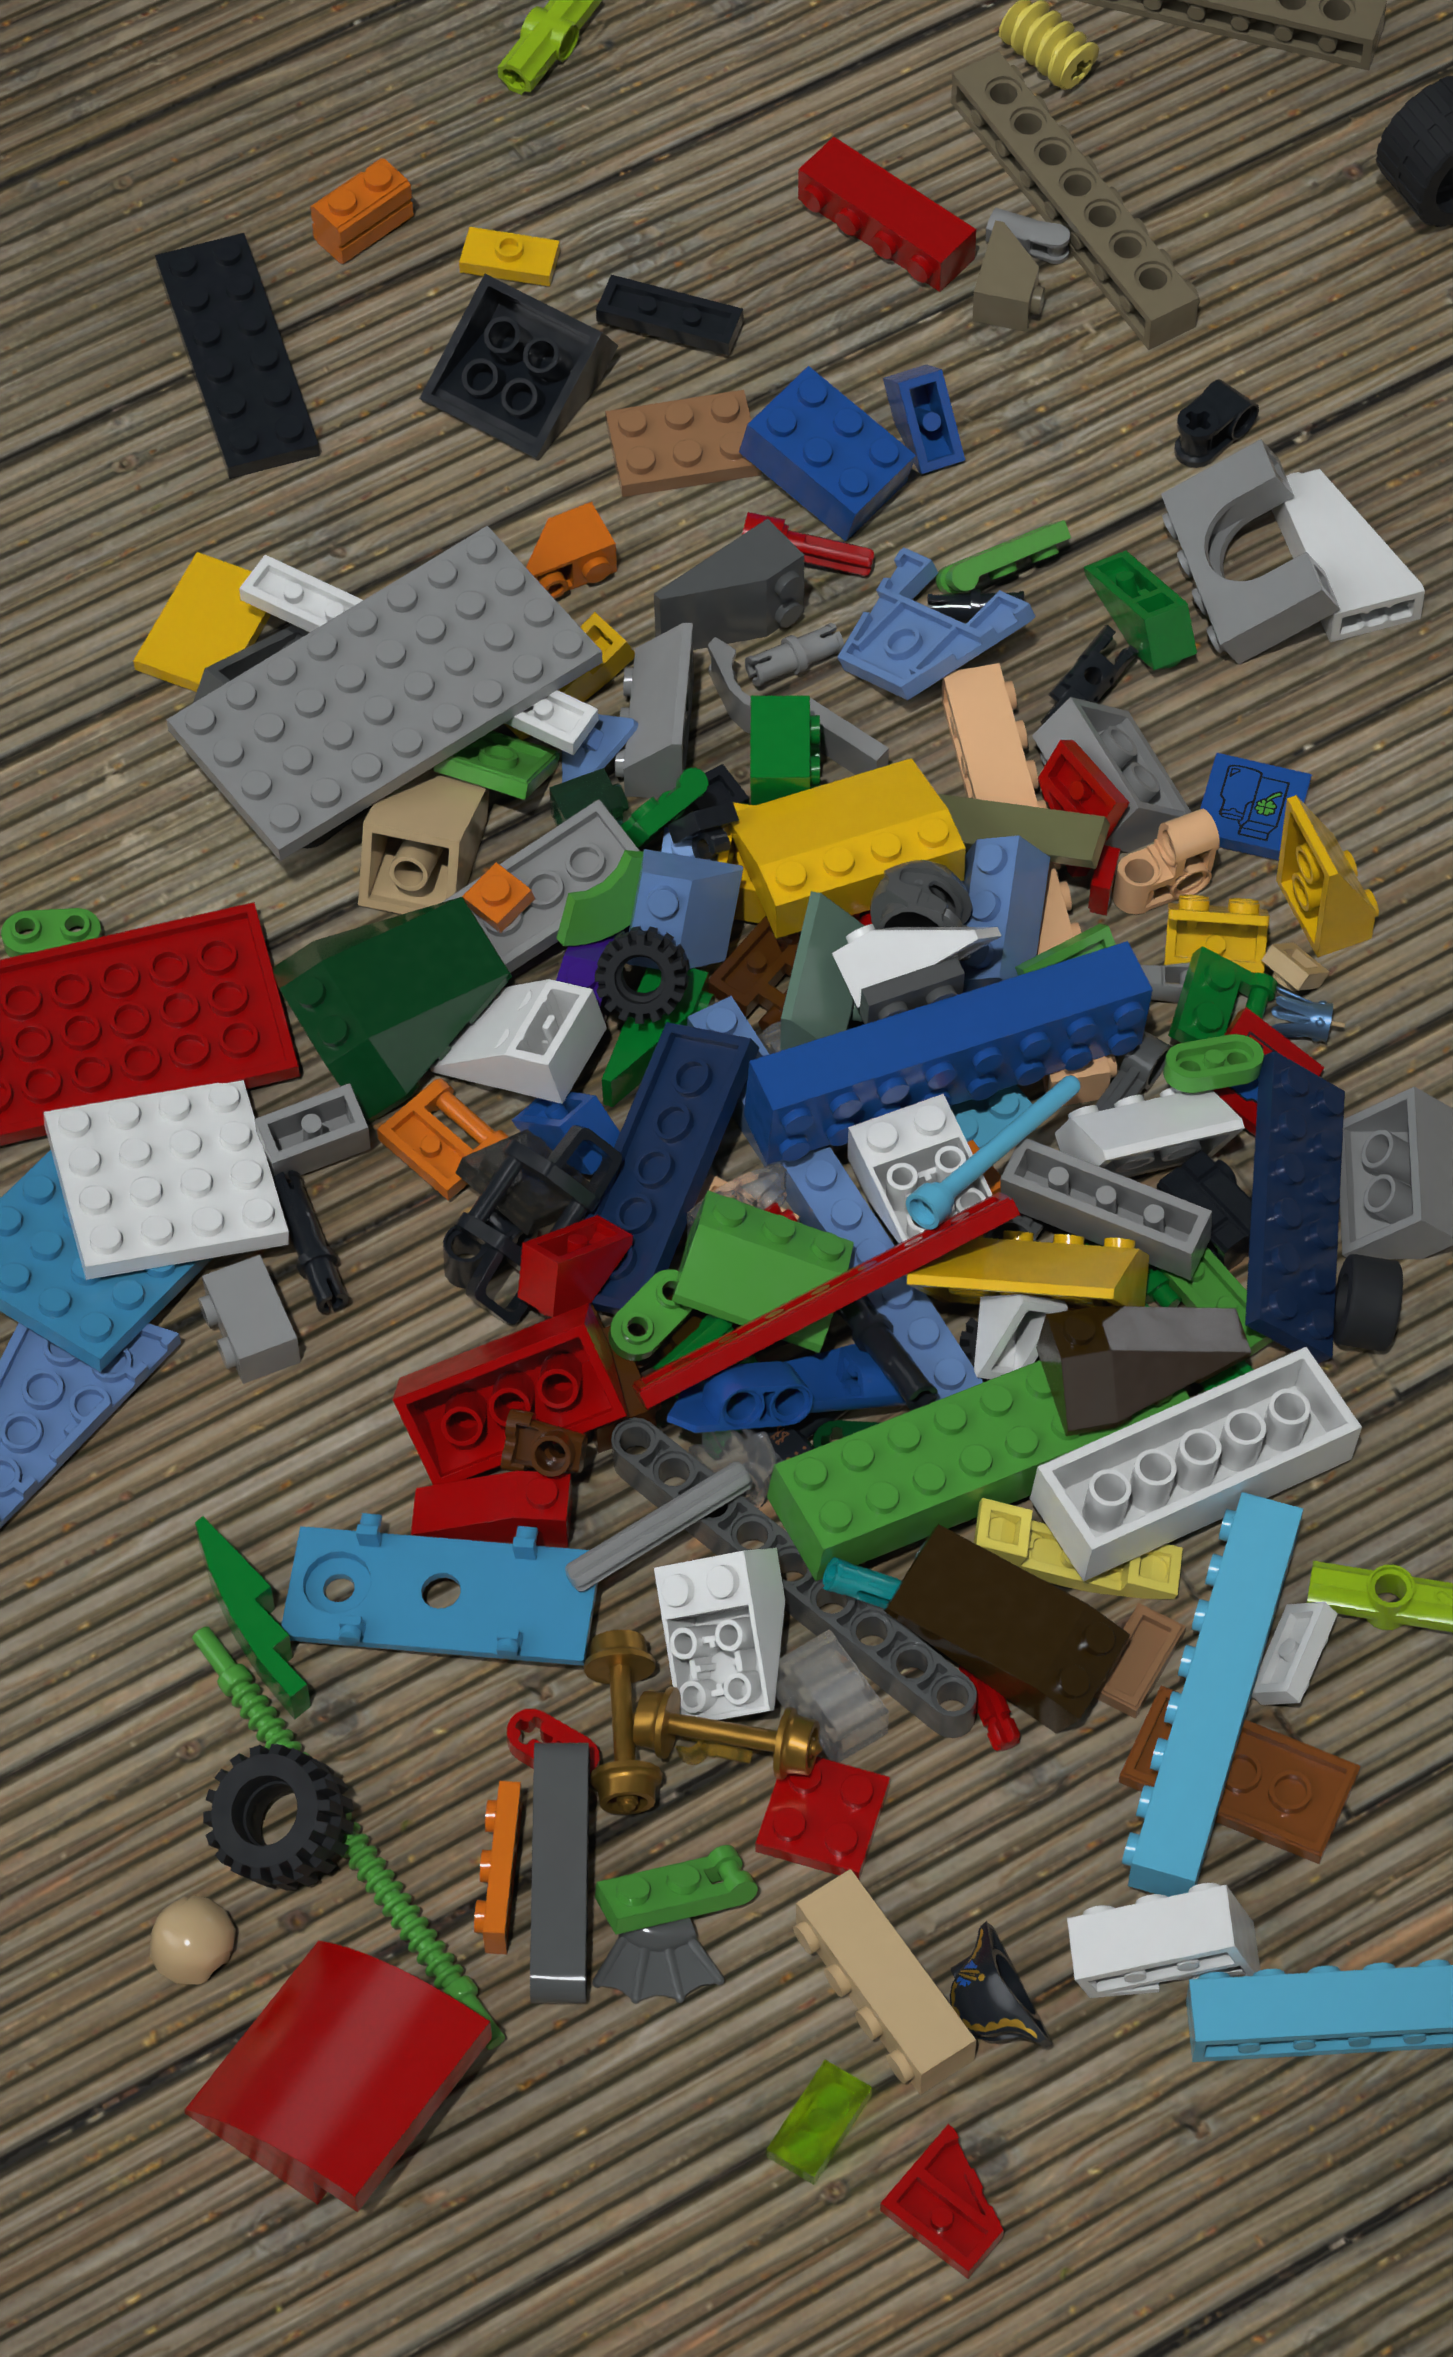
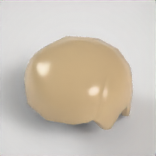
M184 1896L165 1907L157 1917L151 1932L150 1958L158 1972L176 1984L199 1985L205 1983L216 1969L228 1963L231 1956L230 1952L233 1951L236 1929L227 1911L212 1900L198 1896L190 1898Z

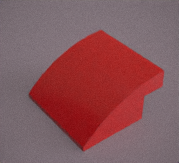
M318 1940L184 2111L193 2120L318 2205L326 2193L329 2192L356 2212H359L492 2039L491 2024L489 2020L458 2000L400 1968L349 1947Z

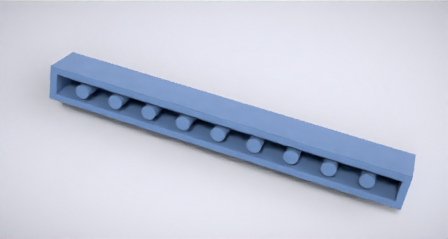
M732 996L687 1017V1026L751 1038L760 1047L755 1059L769 1055ZM746 1079L732 1117L793 1212L800 1216V1223L824 1232L833 1233L838 1237L854 1242L848 1270L894 1247L891 1239L829 1145L809 1151L806 1155L794 1161L781 1160L766 1164L744 1117L747 1089ZM907 1274L865 1296L877 1313L886 1315L893 1325L894 1336L910 1354L929 1382L936 1387L938 1393L935 1394L937 1397L935 1401L983 1383V1380L976 1376L973 1365L928 1296L907 1285Z

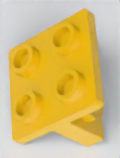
M1182 894L1179 895L1178 903H1168L1164 965L1188 963L1191 961L1192 954L1203 946L1253 973H1264L1265 963L1261 960L1266 954L1267 930L1270 916L1267 909H1259V900L1229 898L1228 907L1209 905L1210 900L1208 896Z

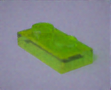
M824 2060L767 2147L766 2157L814 2185L871 2098L872 2086L829 2061Z

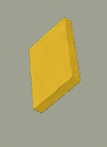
M196 552L133 660L135 670L197 692L205 668L255 644L271 614L242 601L240 598L239 588L252 571Z

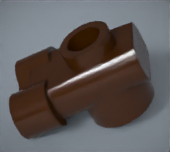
M513 1408L509 1411L505 1427L506 1440L501 1457L502 1470L528 1471L529 1468H535L540 1474L549 1477L559 1476L565 1471L581 1473L585 1463L588 1435L538 1421L534 1412ZM553 1441L563 1447L565 1454L555 1450Z

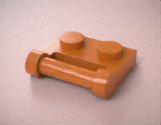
M438 1078L377 1129V1135L380 1142L449 1201L489 1165L504 1159L506 1156L502 1152L512 1138L502 1130L495 1131L453 1095V1087L442 1078ZM441 1110L480 1145L473 1150L431 1112Z

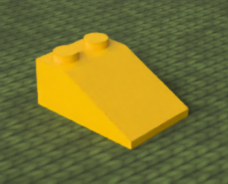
M1297 795L1287 798L1276 881L1317 958L1372 939L1375 917L1379 915L1378 904L1370 889L1364 890L1359 882L1357 866L1352 854L1348 850L1343 851L1334 834Z

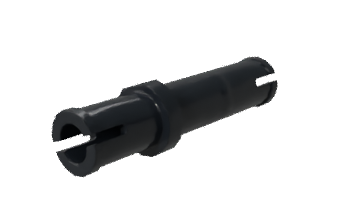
M293 1170L288 1171L291 1181L288 1184L284 1172H281L273 1177V1181L289 1235L298 1255L297 1269L303 1278H307L318 1311L325 1314L329 1313L330 1309L327 1301L330 1300L333 1311L336 1312L345 1307L349 1301L348 1294L345 1292L336 1270L338 1263L334 1249L326 1245L301 1182L300 1173Z
M865 1296L836 1311L853 1331L852 1340L861 1351L868 1352L887 1379L890 1380L905 1400L906 1405L911 1411L935 1402L937 1398L935 1394L938 1393V1390L929 1382L910 1354L894 1336L893 1325L886 1315L877 1313Z

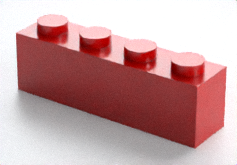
M833 136L798 169V199L810 211L819 212L837 224L845 234L857 237L872 247L880 257L890 259L907 270L918 282L926 283L941 292L975 259L976 229L836 137Z

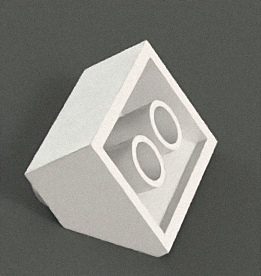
M1171 1087L1162 1091L1159 1098L1145 1101L1143 1095L1139 1094L1114 1103L1115 1108L1099 1111L1097 1105L1076 1109L1068 1114L1069 1120L1055 1132V1136L1061 1152L1128 1178L1183 1165L1185 1161L1200 1150L1204 1151L1211 1158L1245 1127L1242 1118L1213 1090L1185 1093Z

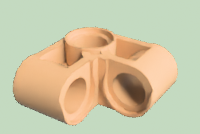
M1203 808L1161 823L1157 839H1154V844L1130 853L1121 859L1118 864L1112 893L1114 904L1120 910L1129 914H1143L1151 909L1178 900L1179 895H1196L1209 884L1212 878L1211 872L1216 850H1218L1220 845L1219 833L1209 812Z

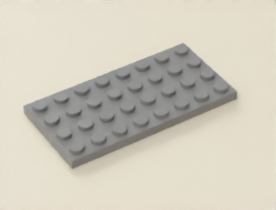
M486 526L166 720L168 731L275 856L282 861L509 721L514 716L530 708L556 690L603 663L602 651L497 535Z

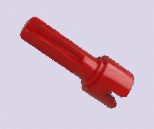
M747 513L742 535L768 518L804 554V563L860 576H868L871 572L874 559V550L871 548L788 530L789 525L785 524L786 519Z

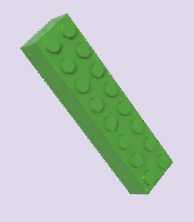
M1039 1360L774 1464L767 1498L815 1581L823 1579L825 1569L834 1557L853 1565H858L930 1536L938 1524L948 1529L976 1518L979 1502L982 1498L1010 1504L1028 1497L1032 1492L1038 1466L1190 1399L1185 1389L1182 1388L1174 1392L1170 1400L1158 1406L1152 1404L1132 1415L1130 1421L1116 1428L1066 1436L1044 1369Z

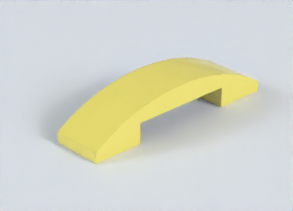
M982 1498L979 1502L974 1543L1046 1582L1086 1592L1141 1599H1175L1178 1595L1182 1547L1165 1544L1083 1581L1045 1523L1032 1520L1033 1510Z

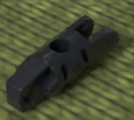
M1105 625L1079 656L1069 672L1060 679L1049 693V696L1056 703L1041 720V724H1044L1070 697L1097 703L1106 690L1114 684L1137 656L1139 651L1130 644V646L1124 648L1116 656L1115 662L1112 664L1105 656L1099 653L1113 640V635L1116 633L1109 625Z

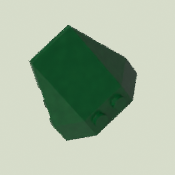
M463 897L312 941L272 968L281 993L328 1070L340 1087L350 1083L367 1125L414 1094L420 1086L418 1081L436 1059L441 1061L451 1050L448 1045L468 1022L471 1025L512 977V974Z

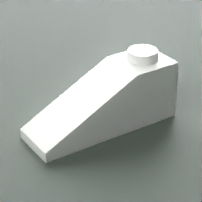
M870 924L846 936L848 944L833 952L832 955L857 1008H860L861 989L954 957L961 960L1002 935L998 927H894L876 930L874 925Z

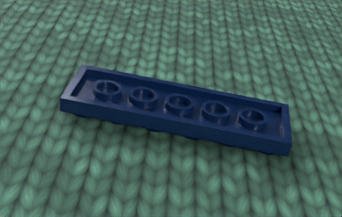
M666 1022L614 1146L622 1154V1162L600 1198V1203L592 1214L586 1213L584 1218L585 1220L599 1215L633 1235L632 1246L591 1302L595 1310L616 1314L652 1276L660 1271L668 1270L748 1077L749 1061L756 1058L760 1048L751 1038Z
M1273 1051L1264 1055L1258 1081L1245 1325L1294 1352L1307 1347L1319 1364L1331 1359L1333 1356L1345 1091L1278 1052Z

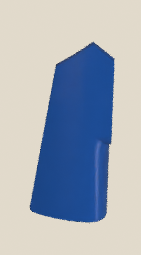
M851 1344L785 1362L771 1361L733 1364L708 1377L706 1380L681 1391L676 1403L667 1415V1422L694 1433L788 1426L800 1422L809 1413L904 1406L906 1402L884 1375L868 1352L861 1351L856 1344Z

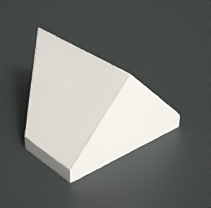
M1024 1294L980 1297L974 1362L976 1376L978 1378L993 1379L1034 1363L1039 1356L1036 1346L1046 1314L1068 1311L1065 1301Z

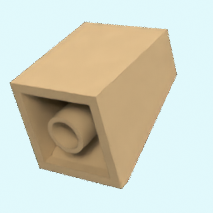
M429 769L374 803L363 822L358 905L405 914L441 903L466 887L487 824L489 788Z

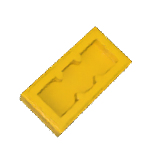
M469 227L459 260L460 273L479 276L487 274L493 278L550 287L560 253V241Z

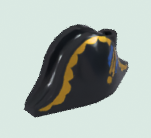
M986 1921L979 1928L972 1954L950 1968L955 1978L950 1991V2005L969 2031L976 2038L987 2043L999 2044L1020 2039L1030 2040L1042 2047L1052 2045L1053 2043L1032 2004L994 1927Z

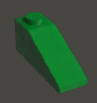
M1127 550L1084 566L1085 576L1129 646L1131 644L1139 651L1137 656L1153 670L1174 667L1182 659L1197 654L1188 603Z
M647 968L637 992L648 993L655 990L661 983V971L659 969ZM695 968L689 969L687 972V976H690L688 986L680 1002H678L675 1009L669 1015L665 1013L661 1020L652 1023L651 1019H646L644 1024H635V1018L628 1017L602 1077L603 1105L614 1107L641 1084L666 1022L687 1026L688 1016L714 1004L715 994L709 993V972Z

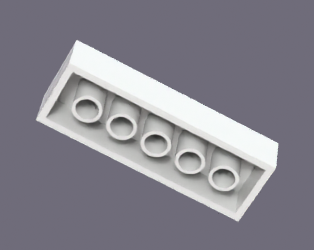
M1304 1347L1038 1466L1030 1500L1082 1580L1086 1581L1224 1518L1226 1509L1236 1511L1242 1492L1268 1498L1351 1460L1362 1426L1308 1348Z

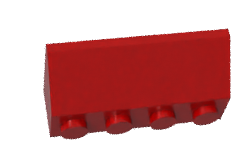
M590 1303L400 1377L392 1399L433 1485L464 1480L500 1466L506 1440V1421L512 1408L534 1412L538 1421L579 1433L587 1432L623 1418L628 1413L611 1349Z

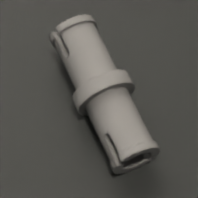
M829 623L825 627L798 638L794 635L785 637L781 640V645L754 656L746 657L745 667L749 678L757 675L756 678L752 679V683L755 686H761L765 682L791 671L794 674L807 671L808 664L835 653H840L844 646L840 631L832 634V632L836 631L837 627L835 624Z

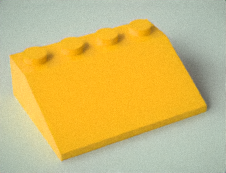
M912 758L736 811L739 821L728 826L776 939L802 931L811 891L822 893L852 916L870 910L873 893L879 882L884 878V871L905 862L926 860L943 864L961 881H964L966 847L947 806Z
M1003 1231L1002 1239L983 1238V1235L915 1269L907 1274V1285L941 1302L980 1305V1297L1024 1294L1065 1301L1068 1310L1092 1306L1145 1307L1149 1254L1141 1249H1136V1241L1130 1239L1104 1238V1246L1084 1245L1085 1237L1054 1234L1053 1243L1034 1241L1033 1233Z

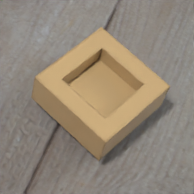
M1294 942L1272 944L1261 960L1274 971L1272 974L1273 978L1280 985L1291 991L1320 988L1330 973Z

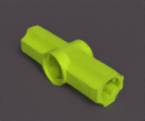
M550 0L544 8L534 7L525 18L520 32V39L497 67L498 77L507 85L508 89L520 95L524 92H531L556 59L561 62L567 60L578 42L581 27L602 0Z
M1313 1561L1307 1603L1326 1602L1338 1614L1366 1618L1371 1625L1381 1630H1394L1402 1625H1409L1453 1633V1583L1412 1577L1403 1567L1394 1564L1383 1565L1375 1570ZM1392 1593L1400 1598V1600L1397 1602H1386L1379 1598L1378 1594Z

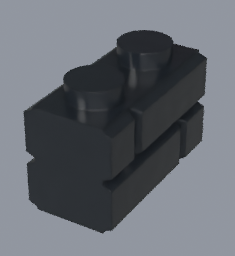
M1200 1150L1185 1161L1180 1168H1175L1160 1179L1157 1184L1158 1190L1212 1211L1211 1239L1207 1247L1229 1271L1241 1263L1244 1257H1249L1252 1194L1248 1196L1237 1185L1234 1172L1224 1161L1217 1160L1214 1162L1204 1151Z

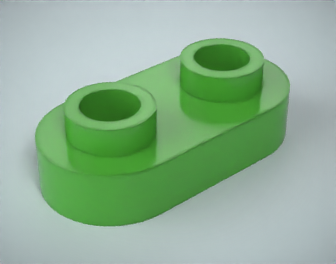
M82 908L17 912L5 921L1 930L4 949L9 957L103 937L97 916L91 911ZM72 927H82V928H83L82 930H80V931H78V932H70V931H68V930H69L70 928H72ZM33 929L29 934H19L21 931Z
M1239 1034L1180 1043L1168 1050L1163 1075L1170 1086L1185 1093H1197L1247 1084L1256 1080L1260 1075L1264 1052L1257 1041Z
M669 1269L656 1273L615 1314L609 1328L608 1338L612 1349L617 1355L630 1361H640L650 1357L691 1315L693 1308L670 1301L662 1293V1290L665 1288L675 1289L678 1270ZM632 1323H638L644 1327L646 1333L642 1336H634L628 1331L627 1326Z

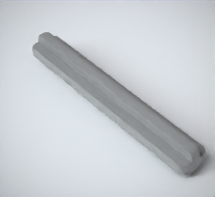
M738 1461L729 1464L568 1563L565 1571L569 1582L577 1591H585L749 1490L752 1486L750 1474Z

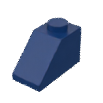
M926 364L884 377L883 381L894 424L905 446L916 455L914 464L918 472L924 474L965 461L942 369Z
M569 1092L563 1104L536 1098L512 1119L516 1128L549 1156L574 1125L589 1128L612 1147L615 1146L620 1131L596 1095ZM584 1140L567 1160L563 1168L569 1172L594 1175L601 1164L602 1155Z

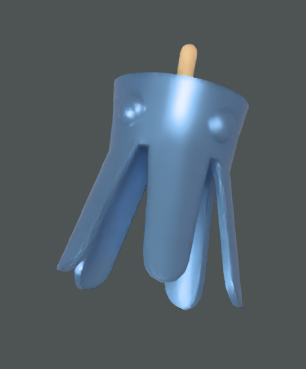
M1278 986L1276 987L1277 991L1284 996L1276 997L1278 1006L1272 1008V1015L1278 1019L1294 1022L1272 1025L1283 1036L1310 1037L1315 1042H1327L1330 1026L1345 1027L1344 1023L1331 1021L1333 1003H1327L1324 1000L1312 1002Z

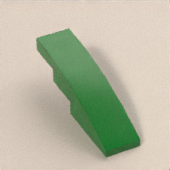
M202 1516L195 1522L214 1595L234 1638L258 1676L295 1720L311 1707L308 1686L287 1664L293 1658L289 1634L269 1615L275 1610L271 1586Z

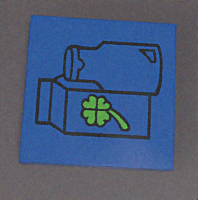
M1216 753L1200 809L1204 808L1212 816L1219 833V847L1279 861L1287 798L1297 795L1305 804L1312 774Z

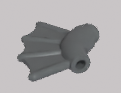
M686 1918L619 1934L618 1939L592 1981V1985L595 1988L606 1987L623 1992L634 2004L654 1996H665L675 1999L677 2003H682L690 1992L700 1986L722 1985L724 1977L696 1939L697 1935L691 1919Z

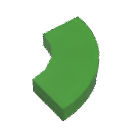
M625 850L617 868L603 882L586 891L568 893L556 937L563 946H577L597 942L622 931L631 924L644 851Z

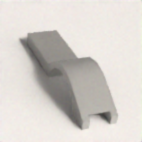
M714 637L708 644V651L711 656L708 673L729 717L741 729L750 733L751 697L744 693L735 681L736 672L732 669L736 650L717 637ZM810 698V715H820V752L855 775L888 765L889 748Z

